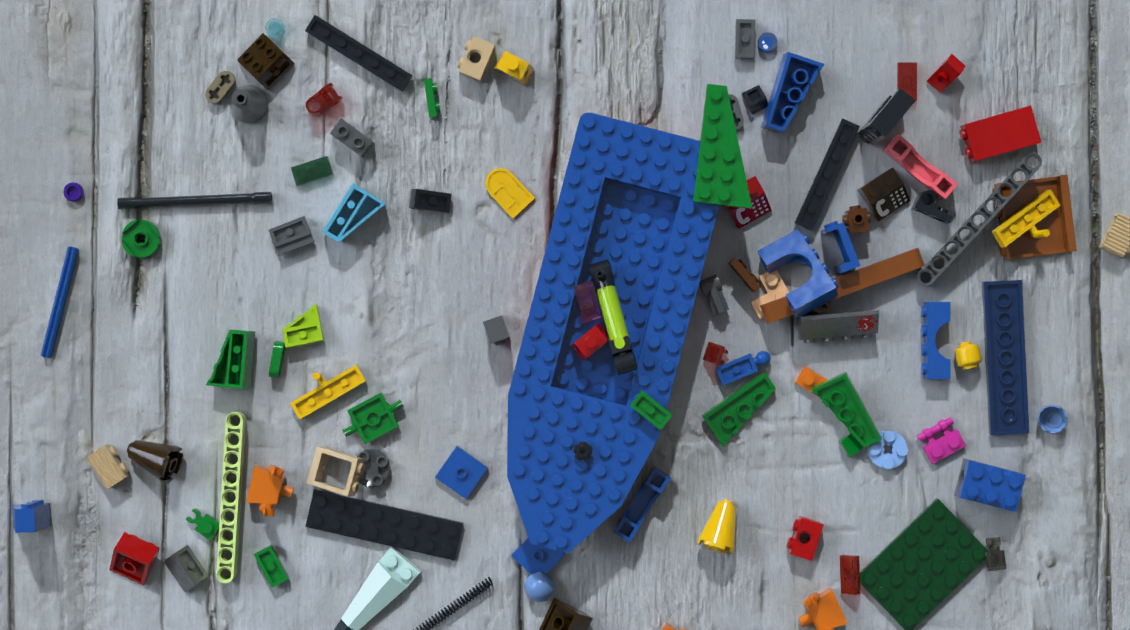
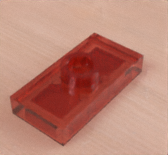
M898 62L897 90L901 88L917 101V63Z
M840 555L842 594H861L858 555Z

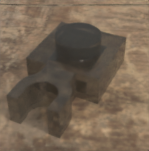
M1000 537L986 538V545L989 548V552H985L987 571L1007 569L1004 550H1000Z

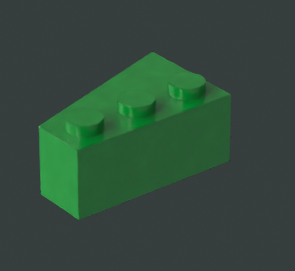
M229 330L221 348L219 359L213 367L214 370L211 378L207 381V386L250 389L256 331Z

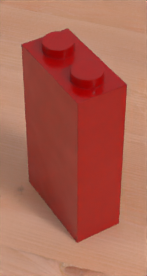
M1031 105L960 126L961 130H959L961 140L965 141L966 158L970 159L971 163L1041 143Z

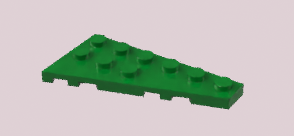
M707 84L693 202L752 209L727 86Z

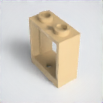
M316 446L306 483L345 496H355L360 488V476L365 470V459L328 447ZM329 455L352 462L345 489L322 482Z

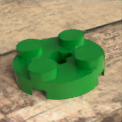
M134 220L128 223L122 232V246L131 256L139 258L149 257L158 250L162 242L157 226L146 220ZM138 234L146 236L144 243L137 242L139 239Z

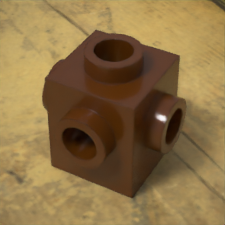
M861 205L850 206L849 210L845 211V215H842V222L847 227L848 234L868 232L871 215L870 212H867L866 208L861 209Z

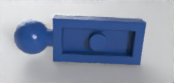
M760 351L753 358L751 353L715 369L722 386L757 372L756 365H768L771 361V356L766 351Z

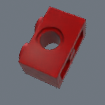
M803 516L795 519L792 530H795L793 537H789L786 545L788 553L812 561L824 524ZM802 533H808L809 535L806 542L799 541V536Z

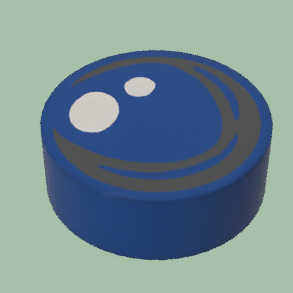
M770 32L763 33L757 42L759 49L763 52L773 51L777 46L776 36Z

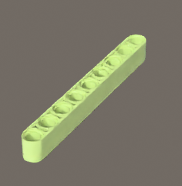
M239 411L228 414L225 424L216 573L217 579L221 583L232 581L237 575L246 434V416ZM234 415H237L240 418V424L238 426L232 423V417ZM233 434L239 437V443L237 445L231 442V436ZM232 453L238 457L236 464L232 463L229 459ZM230 473L236 474L237 481L235 483L229 481L228 476ZM229 492L235 494L236 499L234 502L228 500L227 494ZM227 511L234 513L235 518L233 521L226 518ZM226 530L233 533L232 540H228L225 537ZM224 550L232 552L231 559L225 558ZM223 569L230 570V578L223 576Z

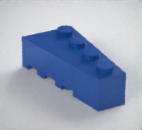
M790 52L783 54L761 128L776 133L785 131L810 86L814 83L819 71L823 68V63Z

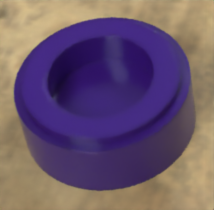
M72 182L64 187L63 193L67 200L77 202L83 198L84 189L80 184Z

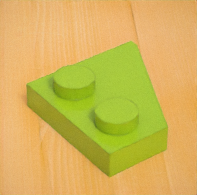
M317 304L313 305L310 310L303 315L301 314L293 323L288 324L282 329L286 349L324 341Z

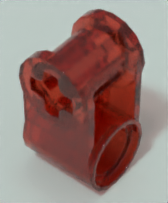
M329 83L306 101V109L312 116H320L329 108L337 105L343 97L339 96L333 88V84ZM314 102L320 104V108L317 111L310 110V106Z

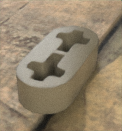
M229 71L219 73L205 92L206 99L213 104L223 101L236 83L235 76ZM230 75L229 80L231 82L229 84L225 83L221 87V85L224 82V80L222 79L223 76L228 77ZM220 88V90L217 93V95L219 96L218 99H211L212 95L210 93L212 91L216 92Z

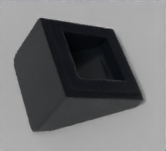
M759 85L742 93L751 114L767 107L768 100Z

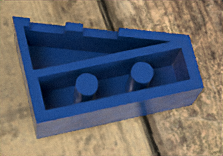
M32 500V502H26V504L12 505L15 533L37 532L51 526L50 503H44V500Z

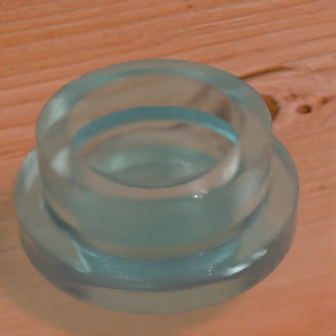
M273 18L266 23L265 30L269 36L278 38L283 35L285 26L280 19Z

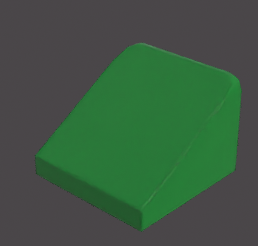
M851 433L838 440L848 457H852L864 448Z

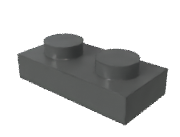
M736 19V59L755 58V19Z

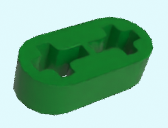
M275 341L269 377H280L285 353V342Z

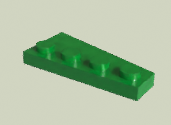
M763 372L701 416L724 448L728 440L740 430L739 428L746 420H749L753 412L766 401L776 388L767 374Z
M847 372L812 387L813 393L820 397L824 405L831 409L835 417L848 428V431L864 448L882 440L877 427Z

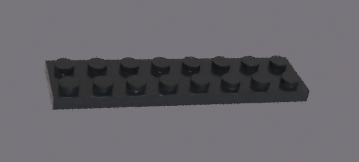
M314 489L305 527L455 561L464 522Z

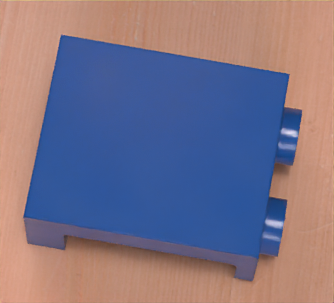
M834 221L824 225L825 229L821 233L825 234L830 231L834 233L845 262L835 266L836 273H843L861 266L844 222L838 224V221Z

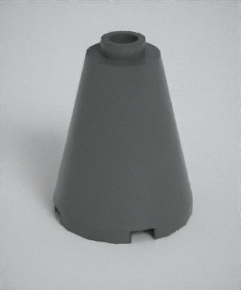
M243 85L237 88L231 95L230 110L239 121L254 123L261 120L266 114L268 99L265 93L257 86Z

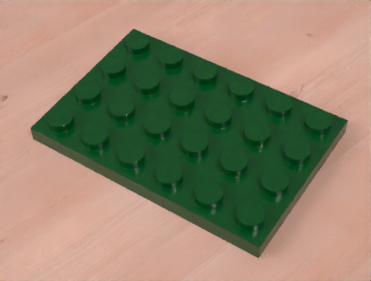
M936 498L854 578L904 630H913L991 553Z

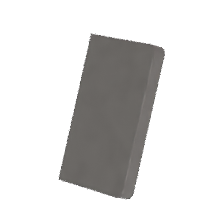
M188 545L164 560L185 592L209 577Z

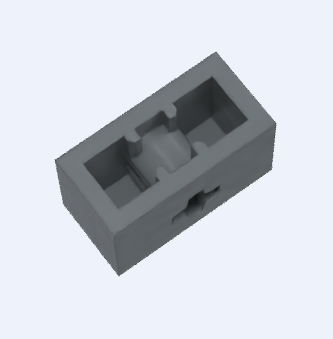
M342 118L330 132L333 137L362 158L365 157L374 144L371 139Z
M502 315L483 322L490 344L495 343L498 346L507 342L506 338H509L510 335Z

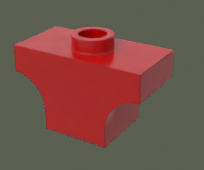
M951 54L927 79V82L941 94L964 71L966 66Z

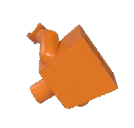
M256 465L253 469L246 502L261 503L259 510L263 513V516L274 517V507L280 503L281 496L292 498L294 493V487L284 485L286 476L283 474L285 470L275 465H270L268 469Z
M831 588L826 589L820 594L814 592L803 601L808 613L798 617L802 628L813 623L816 630H834L833 628L848 624Z

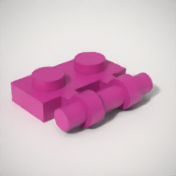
M951 417L938 421L937 425L931 428L927 427L922 430V433L917 435L920 442L925 439L928 441V444L922 448L931 464L966 446L956 428L949 431L948 427L954 424ZM942 431L944 435L934 440L933 435Z

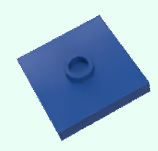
M456 446L435 478L467 499L488 467L459 446Z
M527 538L511 556L530 574L541 572L546 575L565 556V553L530 544L529 538Z

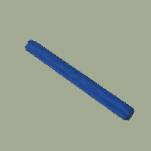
M69 246L67 248L41 351V356L45 358H51L79 252V249Z

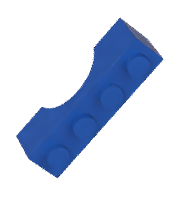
M924 302V306H921V317H924V325H921V336L924 337V344H921V356H924V363L921 364V375H924V379H951V360L942 356L935 344V336L939 328L945 323L950 322V302Z
M653 466L613 529V533L627 542H631L649 509L670 481L671 477Z

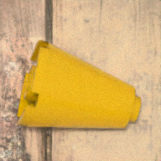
M722 499V502L716 504L697 539V545L701 546V543L706 544V549L724 554L728 550L730 555L734 554L736 506L733 505L734 502Z

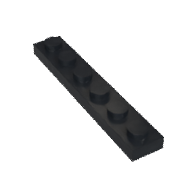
M314 15L305 29V32L401 92H404L413 77L410 73Z
M843 118L841 119L794 224L809 231L813 230L859 130V125Z

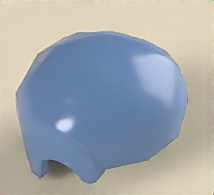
M1051 404L1041 409L1038 413L1037 421L1045 432L1056 434L1062 432L1067 426L1068 416L1062 407Z
M541 572L531 574L524 584L526 594L536 602L547 601L554 594L556 588L554 580L549 575L546 576Z

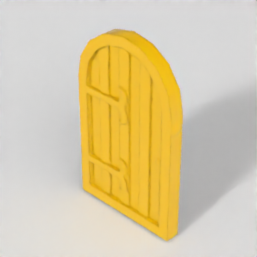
M494 169L486 178V189L490 196L497 201L512 219L535 199L515 175L507 169Z

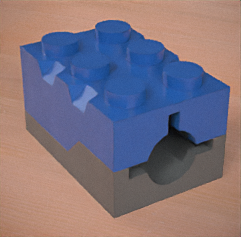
M963 458L954 495L966 500L1017 512L1026 475Z

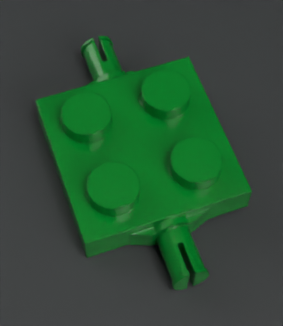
M381 392L347 410L352 419V425L343 429V433L349 431L344 435L347 437L357 432L364 444H367L399 427L394 411L404 407L403 404L396 407L402 401L399 400L390 405Z

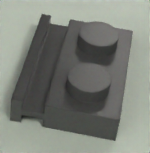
M305 216L269 229L278 256L315 242Z

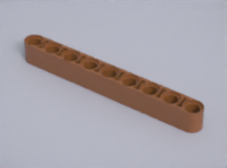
M919 248L834 278L839 288H837L838 296L832 300L925 266ZM786 296L760 306L766 324L794 315L787 303Z

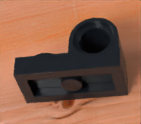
M411 189L409 208L450 213L452 194Z
M931 190L919 193L911 208L945 224L950 223L953 217L948 214V210L942 207L935 208L938 197ZM925 194L929 195L931 198V203L929 205H926L923 202V196Z

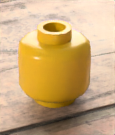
M971 341L959 343L960 347L954 351L958 367H963V370L979 367L978 364L982 361L979 346L971 344Z

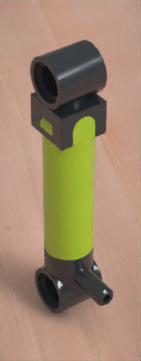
M607 259L590 264V272L595 283L618 375L638 370L610 262Z

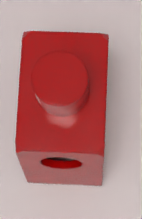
M598 323L574 342L571 347L582 360H585L609 340V336L603 326Z

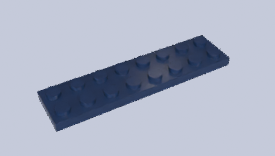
M1022 280L982 282L989 435L1029 433Z

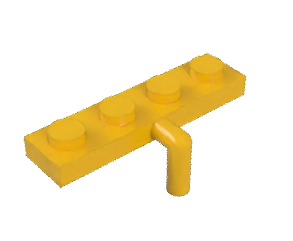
M1046 190L994 229L992 233L1001 248L1008 246L1027 230H1029L1033 238L1048 237L1050 231L1048 229L1037 230L1035 224L1053 212L1060 204L1052 190Z
M357 364L329 381L325 380L321 372H315L312 377L318 381L320 386L290 404L300 420L366 382V379Z

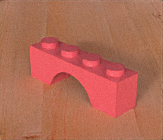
M901 135L895 136L883 150L884 153L924 187L935 192L940 200L946 199L958 185L944 172L936 169L917 153L914 146Z

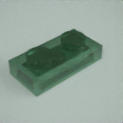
M328 156L291 167L296 186L334 175Z

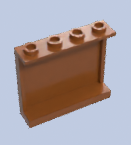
M1068 175L1028 180L995 216L999 219L1000 226L1043 192L1050 189L1060 204L1058 208L1035 224L1037 230L1048 229L1050 235L1043 238H1033L1029 230H1027L1008 246L1003 248L999 246L1001 257L1003 256L1004 260L1077 251ZM1001 183L994 184L995 188L992 189V193ZM1008 186L1000 189V194L1004 197H1008L1012 193L1011 188Z

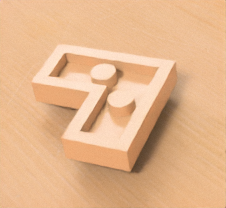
M777 270L770 274L765 272L758 276L767 294L750 302L759 319L764 317L761 305L785 297L789 293Z

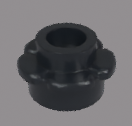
M585 441L579 442L573 448L575 458L580 461L588 460L593 452L591 445H588Z

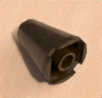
M135 440L127 448L130 459L164 483H169L173 480L171 476L173 473H178L183 460V453H180V450L183 449L174 445Z

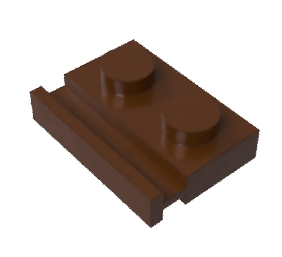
M733 258L728 263L752 292H756L761 287L758 284L759 280L753 273L749 274L746 270L747 266L741 259Z

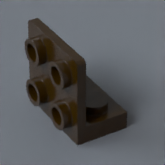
M264 33L237 59L268 91L295 64Z

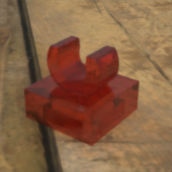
M708 342L703 360L717 365L720 363L724 364L725 361L721 360L723 353L728 354V351L724 346Z

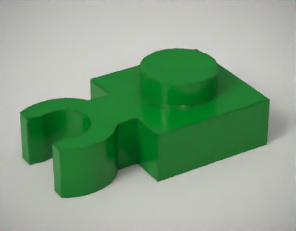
M194 508L192 512L196 514V518L192 519L188 516L186 520L192 524L196 523L197 527L194 530L211 541L219 530L220 522L208 513L202 517L201 512Z

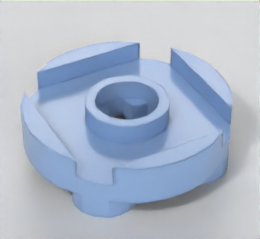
M889 430L880 431L882 440L869 446V457L879 467L885 469L895 468L906 458L908 453L906 442L896 432ZM884 445L892 446L891 454L883 453L885 450L883 448Z

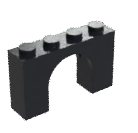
M901 88L898 89L893 96L890 95L885 99L858 132L861 135L860 138L867 144H875L885 138L916 100Z

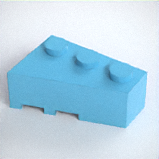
M352 183L322 232L340 242L386 203Z

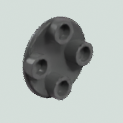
M367 449L357 455V457L365 459V470L360 476V484L366 487H377L387 480L390 474V462L384 453L376 449Z

